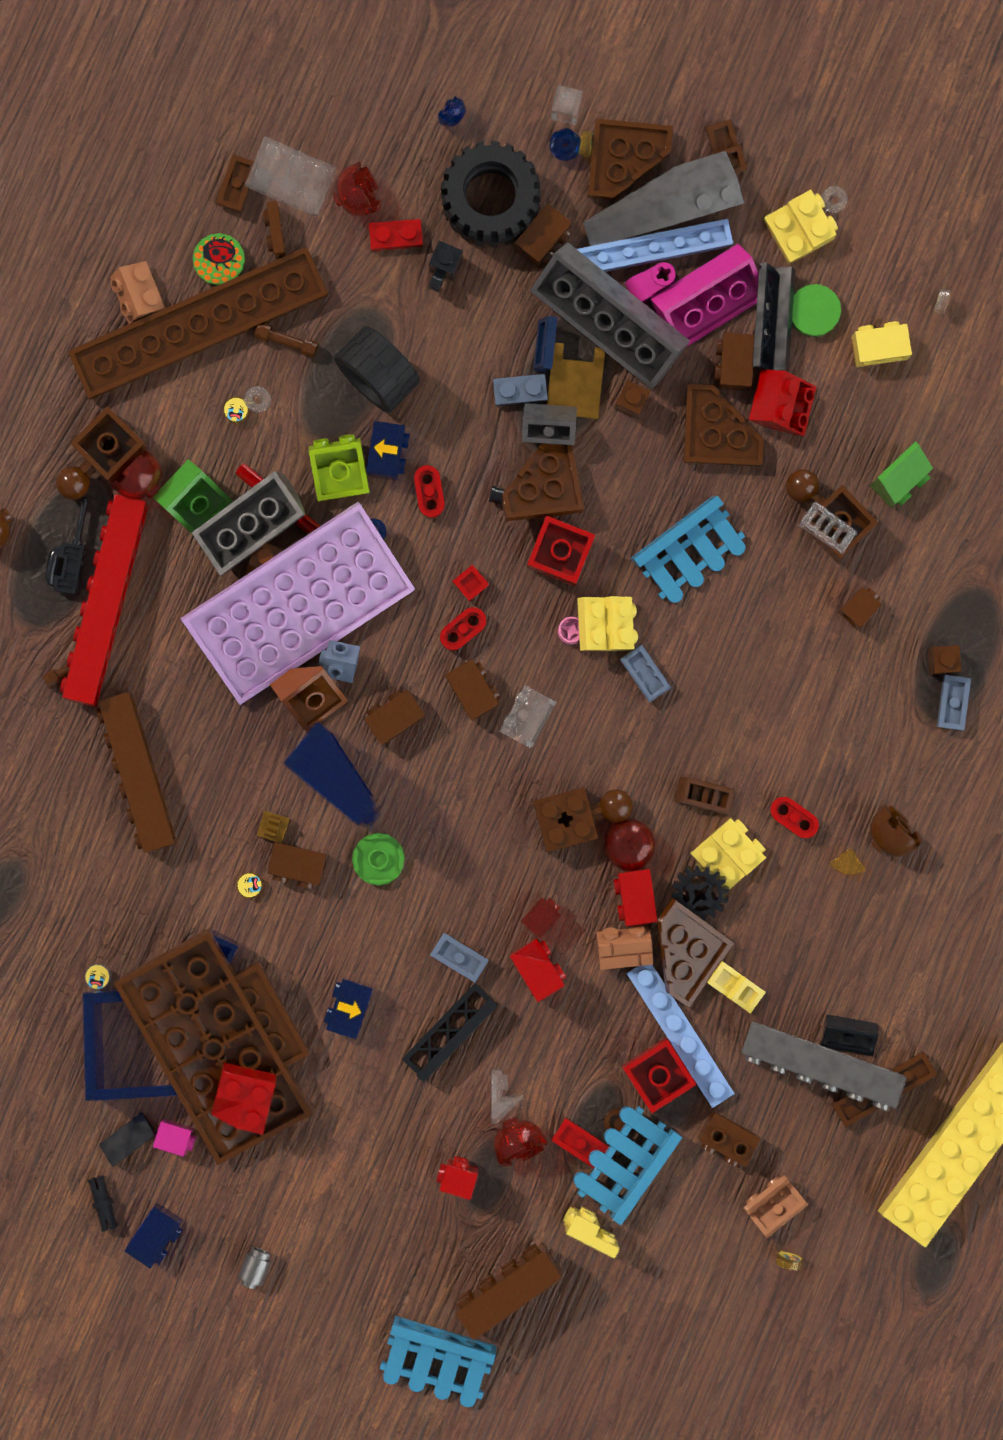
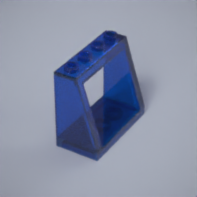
M317 721L283 764L357 826H372L381 815L378 812L380 805L334 734Z
M117 989L84 992L85 1101L178 1096L172 1085L104 1089L102 1003L124 1001Z

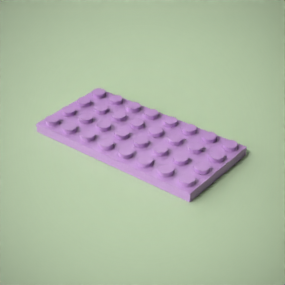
M357 502L183 616L181 620L239 705L270 686L271 683L288 670L299 667L326 649L329 640L337 642L414 591L415 588L360 503Z

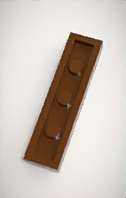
M923 1051L891 1069V1071L906 1077L900 1096L937 1075ZM846 1095L832 1103L845 1128L879 1109L871 1104L873 1100L865 1097L861 1102Z

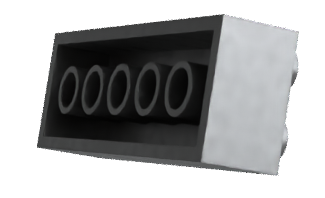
M566 243L555 252L530 292L651 389L663 379L690 342L689 339L569 243Z
M753 1021L751 1022L741 1052L746 1055L745 1060L760 1065L761 1061H765L771 1064L770 1069L786 1074V1071L790 1070L796 1073L795 1077L808 1083H811L812 1079L822 1082V1088L837 1092L838 1088L846 1090L848 1097L861 1102L864 1097L873 1100L871 1103L873 1106L886 1111L889 1110V1107H897L906 1080L904 1075Z

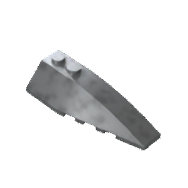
M726 151L671 168L668 172L648 182L645 186L625 196L622 200L587 219L583 224L589 245L594 246L695 219L743 204L744 201L736 173Z

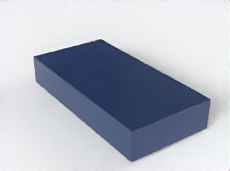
M547 316L538 321L534 371L545 372L552 369L558 317Z

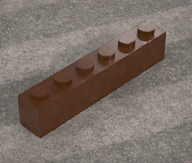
M127 692L98 701L100 708L96 709L100 723H105L107 733L104 734L105 742L108 749H113L115 758L111 759L115 773H120L123 782L119 784L123 799L127 798L130 808L127 809V815L130 823H135L138 832L134 834L138 849H143L144 853H149L177 844L132 693Z

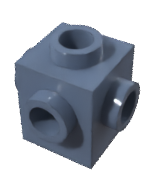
M329 640L327 650L321 651L319 665L323 666V669L331 679L353 683L358 665L360 646Z

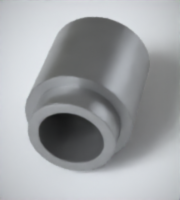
M251 1247L250 1252L246 1253L238 1274V1278L242 1280L241 1284L243 1286L256 1289V1286L263 1285L272 1262L270 1260V1252L258 1247Z

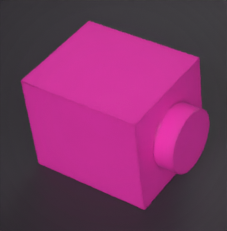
M163 1119L160 1122L153 1147L184 1156L187 1150L191 1152L196 1141V1136L192 1135L194 1128Z

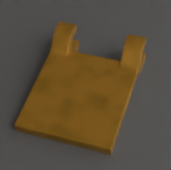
M555 343L547 405L577 407L576 417L598 419L605 351L600 347H595L593 362L563 359L564 344Z

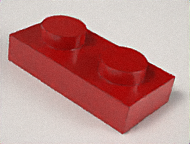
M421 219L369 223L371 251L423 247Z
M566 1117L551 1139L552 1142L592 1168L595 1167L589 1162V1154L593 1150H600L605 1153L609 1148V1145Z

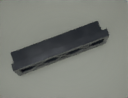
M760 263L753 367L760 371L762 369L789 372L796 271L793 267L775 268L768 263Z
M474 983L411 1048L402 1060L424 1083L496 1009L498 1004L482 988ZM474 991L478 992L486 1000L479 1009H468V997ZM465 1001V1009H458ZM465 1012V1024L461 1028H449V1017L453 1013ZM468 1012H475L468 1020ZM446 1021V1028H439ZM451 1031H457V1032L450 1038L449 1032H451ZM435 1032H447V1043L443 1047H431V1036ZM428 1040V1047H421ZM416 1051H428V1062L422 1069L410 1059ZM431 1051H438V1052L431 1058Z

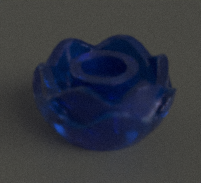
M454 96L453 99L446 101L445 108L438 112V120L441 125L453 127L462 120L466 113L465 103L462 98Z
M564 128L551 135L549 149L558 160L569 161L580 153L582 141L580 136L573 130Z

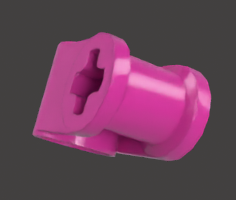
M667 262L658 263L645 272H641L627 280L625 286L631 294L646 304L651 301L650 298L675 283L674 267ZM662 271L664 274L669 273L668 281H664L663 278L659 279V273Z

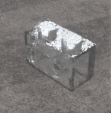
M524 685L516 698L512 710L505 718L500 732L532 748L556 701Z

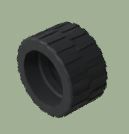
M364 326L334 356L336 365L351 384L371 403L387 413H391L420 383L417 371L407 358L388 339L369 326Z

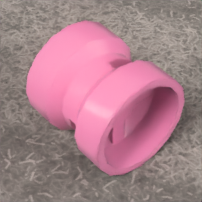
M577 617L563 619L558 627L559 638L565 644L573 645L580 641L579 619Z

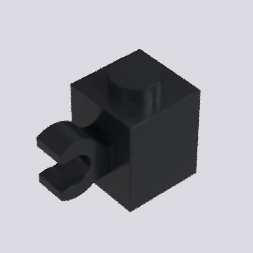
M438 241L429 262V271L434 273L429 283V289L439 293L445 278L454 281L463 260V250Z

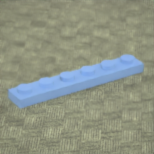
M728 219L579 248L577 250L604 272L731 247L733 241Z
M636 966L626 974L711 1107H715L734 1095L733 1090L675 999L666 992L665 984L654 966Z

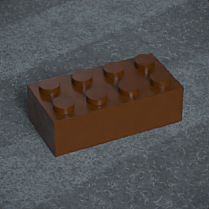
M536 1243L523 1251L524 1256L518 1261L511 1259L501 1267V1273L495 1277L490 1274L479 1282L480 1287L474 1292H471L469 1289L457 1298L455 1314L473 1340L562 1279L560 1267L543 1243L539 1246Z

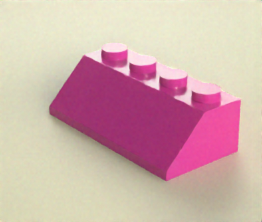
M737 244L652 296L650 300L656 314L690 340L687 345L689 346L757 304L759 273L753 258Z

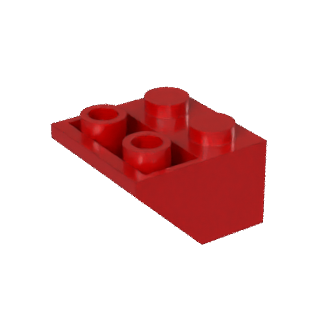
M761 369L749 420L765 428L804 437L817 386L787 371Z

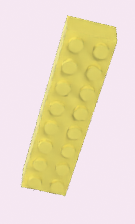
M1003 1042L878 1209V1212L925 1248L1003 1143Z

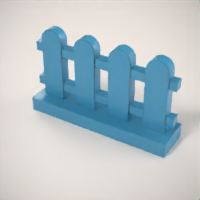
M718 496L710 497L630 558L636 567L644 566L646 570L642 574L645 578L652 577L661 590L658 593L661 599L666 597L673 603L681 601L683 592L680 586L687 581L690 586L699 587L704 581V577L700 572L703 568L708 566L712 571H720L725 564L724 559L721 557L723 553L727 550L732 555L737 556L744 553L745 544L742 539L745 535L742 531L737 534L726 519L730 515L727 510L720 511L719 507L723 505V502ZM706 519L708 523L700 528L698 523ZM712 528L723 542V545L718 549L713 546L705 535ZM685 534L687 539L679 543L677 539ZM691 544L703 559L697 565L694 564L684 550ZM664 550L666 555L658 559L656 555ZM670 560H672L682 574L675 581L663 566Z
M625 1106L620 1110L619 1117L625 1123L620 1132L615 1128L607 1129L604 1133V1139L610 1145L605 1153L600 1150H593L589 1154V1162L595 1168L590 1175L585 1172H578L573 1178L575 1186L579 1188L577 1194L582 1198L587 1194L601 1204L599 1209L604 1213L609 1209V1215L612 1220L620 1225L623 1224L682 1139L670 1127L667 1131H664L666 1125L661 1121L656 1125L642 1115L644 1109L639 1106L635 1110L630 1106ZM632 1128L647 1138L642 1147L627 1137ZM653 1144H656V1146H655V1148L653 1149V1151H652L651 1153L648 1152V1151L650 1150V1148L652 1147V1145H653ZM616 1150L632 1160L627 1168L611 1158ZM638 1165L641 1166L636 1175L633 1174ZM601 1172L617 1182L612 1190H609L596 1180ZM622 1188H626L623 1194L618 1196Z
M395 1315L387 1344L392 1345L388 1361L381 1362L380 1369L384 1370L383 1379L387 1384L397 1383L401 1375L410 1378L409 1387L414 1392L422 1391L425 1383L435 1385L434 1394L438 1399H447L450 1392L455 1391L461 1393L460 1403L464 1407H472L476 1402V1398L482 1399L484 1391L479 1390L484 1373L490 1374V1365L494 1363L497 1346ZM407 1350L417 1353L413 1370L403 1367ZM433 1358L443 1360L438 1377L428 1374ZM458 1366L468 1368L464 1385L454 1382Z

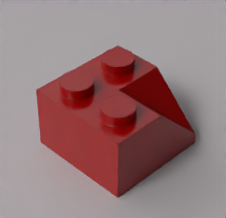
M537 938L509 955L536 1001L539 1002L564 987L565 984L562 980L567 977L558 963L554 965L551 963L548 956L552 953L545 941L543 940L539 943Z
M224 1063L211 1115L237 1129L263 1134L276 1084V1074Z

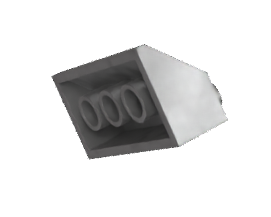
M274 471L193 531L192 534L219 575L223 576L306 514L299 495L285 474Z

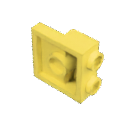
M812 190L794 198L787 205L765 216L763 219L788 264L834 240L837 235L835 231L838 227L832 216L826 217L822 210L825 207L822 197L818 193L814 195Z
M632 597L578 598L580 651H626L634 649V644L638 640V634L633 629V618L636 616L637 609L635 604L632 603Z
M731 818L690 853L704 869L707 863L710 864V871L712 872L717 868L720 869L718 877L726 876L727 879L723 885L729 886L730 889L766 859L762 854L766 851L757 839L751 841L745 834L748 831L745 825L739 819L734 822Z
M583 1206L580 1210L575 1207H569L563 1219L566 1234L615 1259L619 1251L618 1242L614 1238L615 1235L603 1228L598 1231L600 1224L595 1216L596 1213Z

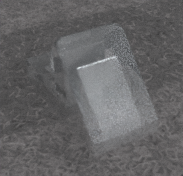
M491 1068L492 1124H497L523 1099L522 1094L502 1095V1091L507 1090V1074H502V1068Z

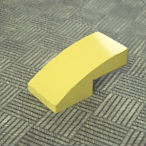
M721 961L707 982L750 1014L766 993L723 961Z

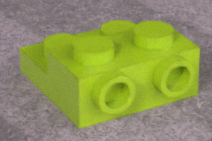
M354 434L340 436L337 442L329 443L328 439L313 441V446H309V456L318 501L369 493L360 438H355Z

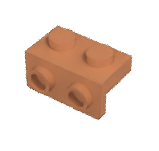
M146 261L119 267L111 275L112 290L117 294L121 312L126 317L128 324L165 309Z
M783 1175L781 1178L776 1177L767 1184V1189L760 1195L756 1193L751 1196L743 1209L765 1237L768 1238L807 1207L808 1204L788 1178Z

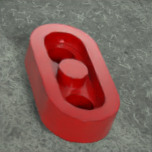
M421 466L414 475L419 510L427 518H436L442 514L445 507L440 474L433 466ZM424 476H431L432 482L430 484L423 483L422 479ZM434 501L437 506L435 509L430 510L427 508V503Z
M470 607L447 624L440 633V641L443 647L450 651L459 650L478 635L486 626L484 612L479 608ZM472 616L478 618V624L475 626H471L468 623L469 618ZM451 633L458 635V640L454 643L448 640V636Z
M779 797L770 805L771 817L796 836L810 838L818 831L819 823L815 815L791 798ZM780 805L787 807L785 815H781L778 812ZM802 820H806L809 823L807 830L800 828Z

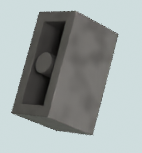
M525 404L522 442L574 445L577 407Z

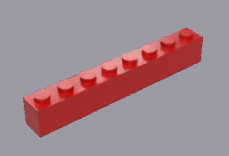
M115 494L114 500H110L106 511V515L109 516L107 526L103 525L100 533V541H103L101 550L96 551L93 560V566H96L94 576L89 577L86 590L89 591L87 602L83 601L80 610V616L83 617L80 627H76L73 641L76 642L74 652H70L67 659V667L70 669L67 678L64 677L60 686V693H63L62 697L67 701L97 708L149 508L146 501Z

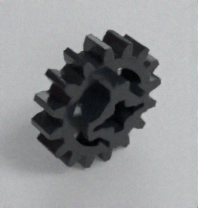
M696 863L694 870L688 865L685 868L686 874L678 873L677 878L680 881H674L672 886L678 890L672 892V898H679L677 901L695 915H700L704 921L707 914L715 918L716 909L723 912L724 906L721 902L728 903L729 897L725 894L729 892L730 888L723 885L726 882V876L718 877L720 869L717 868L712 872L710 871V864L707 863L705 869H702L700 864ZM696 876H704V878H697V879H696L695 877H696ZM714 884H716L718 888V897H716V894L712 891ZM683 887H685V890L689 892V897L687 900L685 899L683 894ZM706 887L705 894L701 893L695 897L696 890L700 891ZM706 905L707 907L700 908L697 906Z

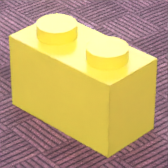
M898 321L885 323L884 327L875 329L873 325L862 326L852 336L856 367L908 360L912 355L907 324L900 325Z

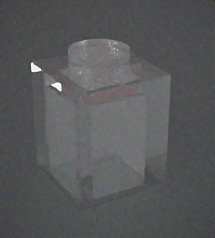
M558 85L551 119L576 125L583 91Z

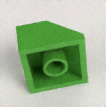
M914 442L870 486L891 508L896 503L902 506L912 496L909 491L915 485L921 488L931 478L928 473L933 467L919 444Z
M189 459L153 496L191 534L233 502Z

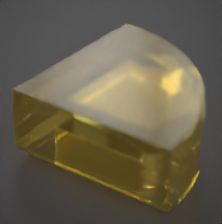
M851 848L829 862L833 869L844 874L854 875L866 870Z

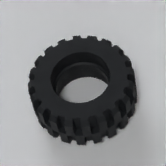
M483 141L478 142L473 149H470L469 146L462 149V155H455L451 160V166L446 167L443 174L444 180L441 183L444 215L446 220L450 221L451 228L455 233L460 232L462 238L467 242L471 239L475 241V245L482 247L484 243L491 244V247H498V243L505 242L508 245L513 242V238L521 236L535 219L536 214H538L541 195L539 175H536L535 166L532 161L528 162L526 155L521 150L518 153L515 152L514 146L506 143L505 147L499 146V141H491V145H484ZM487 173H495L506 177L514 185L516 193L512 207L506 212L495 216L482 215L474 211L469 206L466 198V191L470 182L476 177Z

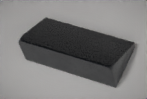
M826 1015L821 1046L873 1056L879 1035L878 1024Z
M141 1112L99 1145L111 1166L114 1167L154 1137L157 1131L143 1112Z

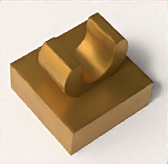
M264 811L257 836L283 843L290 818Z

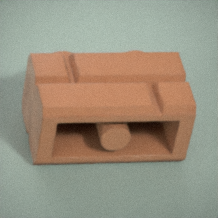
M633 925L629 929L619 930L610 927L596 932L600 970L653 965L649 926Z

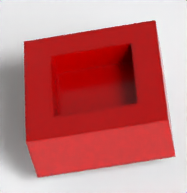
M473 564L452 581L469 602L489 586L488 582Z

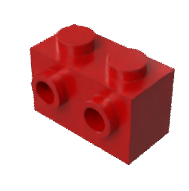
M650 869L617 873L618 879H613L615 895H620L622 905L617 906L619 921H624L625 926L657 922Z
M454 1156L453 1160L448 1158L446 1165L441 1163L436 1182L440 1183L439 1191L470 1200L478 1176V1167L469 1165V1160L462 1157Z

